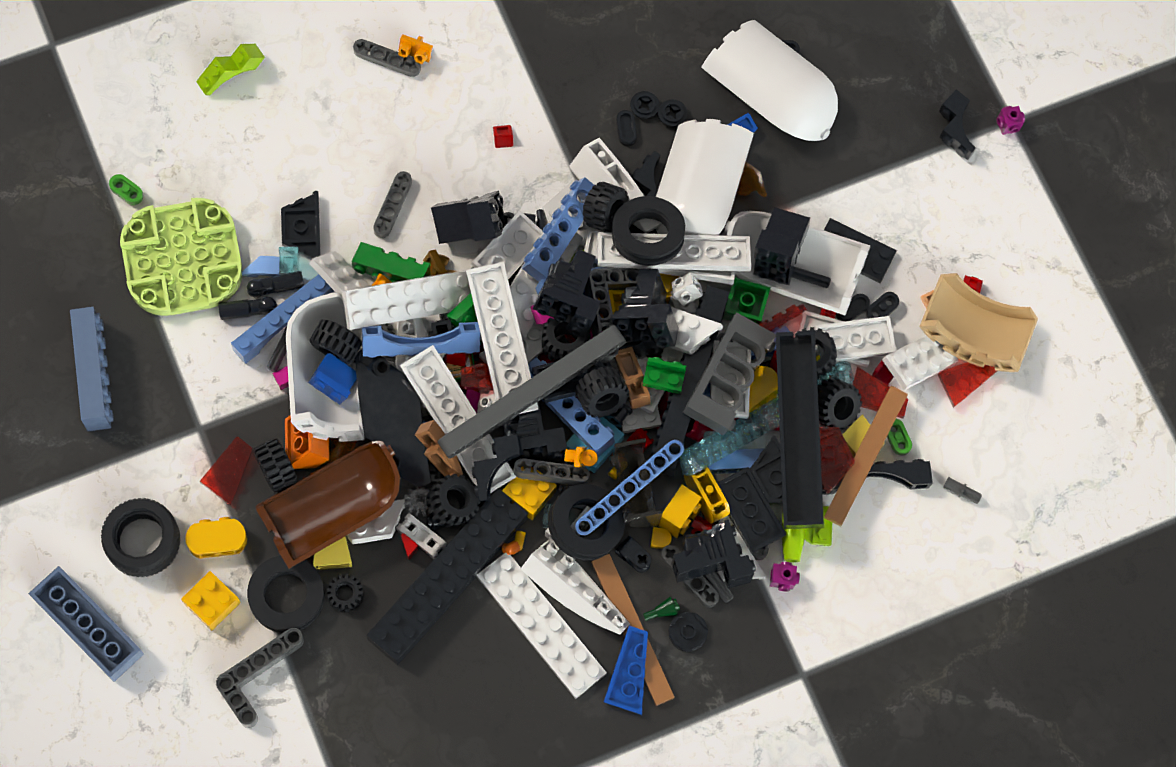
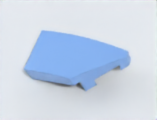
M259 256L242 271V276L255 278L259 275L277 276L279 275L280 257Z

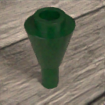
M670 596L656 606L655 609L643 613L647 621L657 616L678 615L677 610H680L676 598L672 600Z

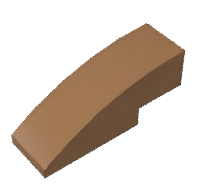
M629 347L619 350L615 356L618 371L629 389L628 401L632 410L650 405V394L647 387L642 386L644 375L633 348Z
M432 420L421 424L415 436L427 448L424 455L444 477L447 475L451 476L452 474L463 475L457 455L448 459L437 443L445 435L437 422Z

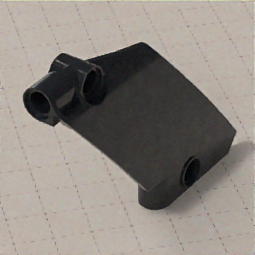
M361 348L353 363L356 364L357 387L364 437L373 442L379 440L383 441L386 446L390 445L395 453L393 459L395 457L398 459L397 469L400 477L421 488L432 482L428 458L424 455L426 447L415 436L418 428L423 424L421 399L406 375L396 368L392 360L382 356L373 358L363 357ZM384 363H386L388 367L386 372L382 371V365Z

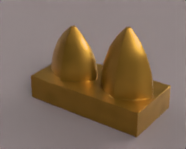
M436 249L429 251L423 261L430 263L431 276L457 272L445 269L449 258L438 254Z

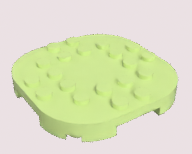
M191 198V202L154 208L153 205L147 206L134 213L131 220L122 229L120 245L123 253L127 286L134 301L145 311L155 315L169 316L217 307L221 302H227L237 292L242 281L243 271L237 234L229 212L224 207L222 208L216 204L215 201L206 198Z

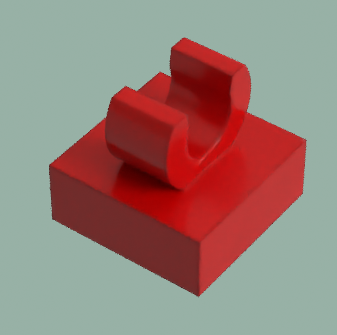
M965 275L963 281L973 290L980 293L983 280Z
M642 428L637 429L627 440L637 455L644 453L654 441L653 438H648L646 435L648 431H643Z
M697 515L691 526L693 527L691 534H695L696 531L709 530L714 523L711 524L706 519Z

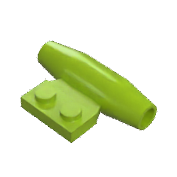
M823 506V515H824V516H825V514H826V512H827L829 506ZM782 511V527H783V529H784L783 511ZM824 518V528L784 529L787 535L781 538L784 561L800 562L804 540L812 545H832V522Z

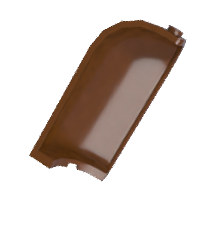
M379 440L362 445L255 506L269 533L271 531L274 532L273 541L289 569L381 516L392 506L399 492L400 475L393 459L395 453L390 445L386 446L383 441Z

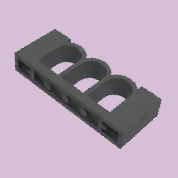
M736 312L730 320L682 413L723 436L728 430L732 431L736 424L734 418L737 413L735 411L743 401L742 393L752 384L754 371L764 361L766 353L773 351L776 342H774L776 334ZM732 339L754 352L756 362H746L726 351L730 340ZM721 361L742 373L745 378V384H735L715 373L714 371L718 363ZM708 383L728 393L734 400V406H723L703 395Z

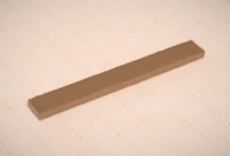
M892 385L890 386L824 516L825 519L840 527L842 526L908 396L907 393Z
M610 554L591 561L608 599L630 623L629 626L644 630ZM628 627L623 631L624 637L626 635ZM647 639L644 681L655 706L674 699V695Z

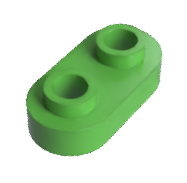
M121 174L110 178L109 186L114 194L130 205H137L142 202L143 192L139 186ZM118 184L123 185L121 188H117ZM132 195H137L136 198H131Z
M896 418L892 427L896 428V432H892L890 429L887 439L894 453L904 456L910 452L912 441L903 422ZM898 444L904 445V449H900Z

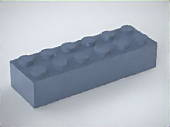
M94 307L70 310L81 421L87 431L111 428V422L114 421L113 411L110 410L109 403H112V398L107 385H110V379L105 367H108V361L103 350L106 349L105 338L102 337L101 332L104 331L103 320L100 318V313H96Z
M60 566L54 569L28 593L113 682L144 655L141 649Z

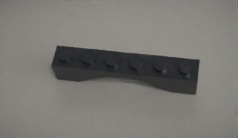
M915 459L912 462L897 460L888 464L885 461L875 462L866 477L890 479L910 490L929 489L933 484L930 461H924V459ZM838 464L836 467L821 465L823 495L835 494L850 467L848 464Z

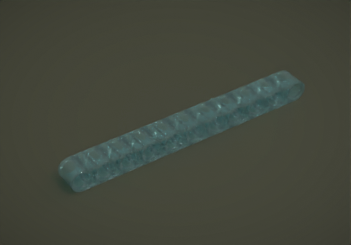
M847 361L838 362L835 366H832L833 370L831 372L828 371L826 376L820 375L819 379H817V384L822 385L824 380L828 381L829 378H837L852 384L854 378L851 364ZM778 397L750 412L747 419L739 418L736 420L732 431L728 430L724 436L715 432L686 448L679 457L682 473L688 476L694 475L778 427Z

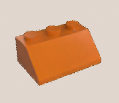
M290 415L285 418V452L293 469L317 468L328 461L329 437L327 440L314 438L312 433H302L291 423Z

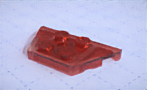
M819 427L822 485L826 494L833 490L855 464L852 453L839 427Z

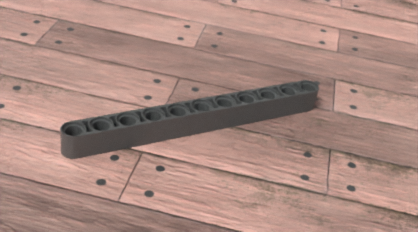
M615 325L610 326L441 437L437 443L448 459L453 458L619 349L626 343L625 338Z

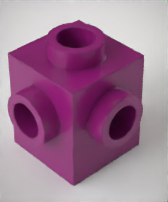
M1006 106L997 117V124L1002 135L1020 131L1025 122V115L1021 112L1019 106Z
M790 562L774 563L771 567L769 587H776L779 591L788 592L790 589L793 590L795 585L799 584L800 579L797 566H792Z

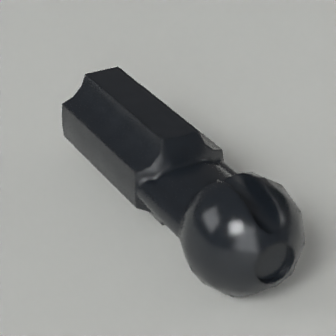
M296 271L270 278L251 280L247 285V292L251 297L259 298L263 295L302 288L304 286L302 272Z
M267 296L255 300L221 302L218 304L221 320L262 314L267 315L277 307V303L272 297Z

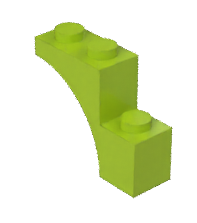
M256 43L240 44L231 56L215 57L196 82L205 95H211L230 78L246 71L255 70L264 60L265 56Z

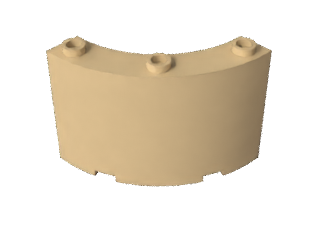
M957 273L940 275L919 327L933 342L938 341L942 344L943 350L963 361L983 368L984 365L992 366L997 371L1018 372L1038 318L1031 307L1012 306L994 301L969 287Z

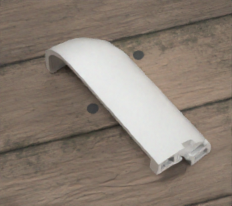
M751 20L741 24V29L736 32L732 30L723 38L724 43L718 50L716 48L712 50L701 68L769 122L795 137L808 141L824 140L829 136L830 128L838 112V97L833 83L823 72L757 21Z
M706 119V122L691 120L678 125L656 197L671 202L679 209L685 220V235L719 236L732 209L753 138V132L733 123L732 126L721 124V120ZM663 224L656 228L658 234H668L667 228Z
M745 211L736 214L731 221L727 222L725 227L726 236H750L751 271H735L739 278L771 287L770 291L846 315L859 281L856 276L860 275L864 267L870 245L809 226L794 267L830 277V285L828 288H824L795 278H791L790 285H785L753 275L755 246L762 229H766L771 214L759 211Z
M329 293L306 301L295 310L287 324L286 348L291 423L302 433H312L313 437L317 439L339 438L340 442L364 440L357 380L351 387V393L348 398L340 405L308 383L326 356L314 348L309 341L320 320H330L347 328L342 295L340 293ZM355 363L347 364L356 371Z

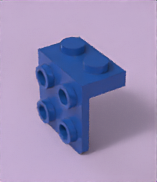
M328 353L308 383L340 405L351 393L350 389L357 380L356 371L333 354Z

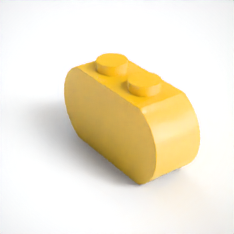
M759 366L754 371V380L750 385L749 416L758 414L765 404L769 405L777 398V373L769 367Z
M702 463L684 472L687 487L702 497L700 510L709 523L712 524L730 515L728 502L711 471L705 464Z
M222 517L219 518V521L204 519L200 520L199 523H194L187 530L185 540L191 554L198 559L240 554L247 545V534L243 525L238 520Z

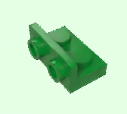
M659 357L648 358L642 386L680 394L686 366L677 361L667 362Z

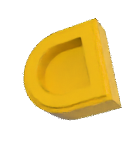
M653 527L650 547L663 549L665 546L670 545L672 539L670 532L664 528Z

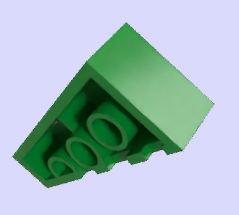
M360 242L351 261L352 268L357 273H366L375 280L379 273L391 282L431 276L430 263L424 261L423 264H419L412 257L403 259L398 253L393 251L387 254L383 248Z

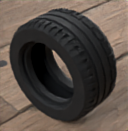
M146 498L130 499L116 506L108 514L109 516L106 517L101 530L102 547L110 562L122 573L133 577L153 576L166 569L173 562V559L176 558L181 540L179 528L171 512L159 502ZM138 519L155 521L162 528V539L159 546L152 553L134 557L126 554L121 549V534L131 522Z

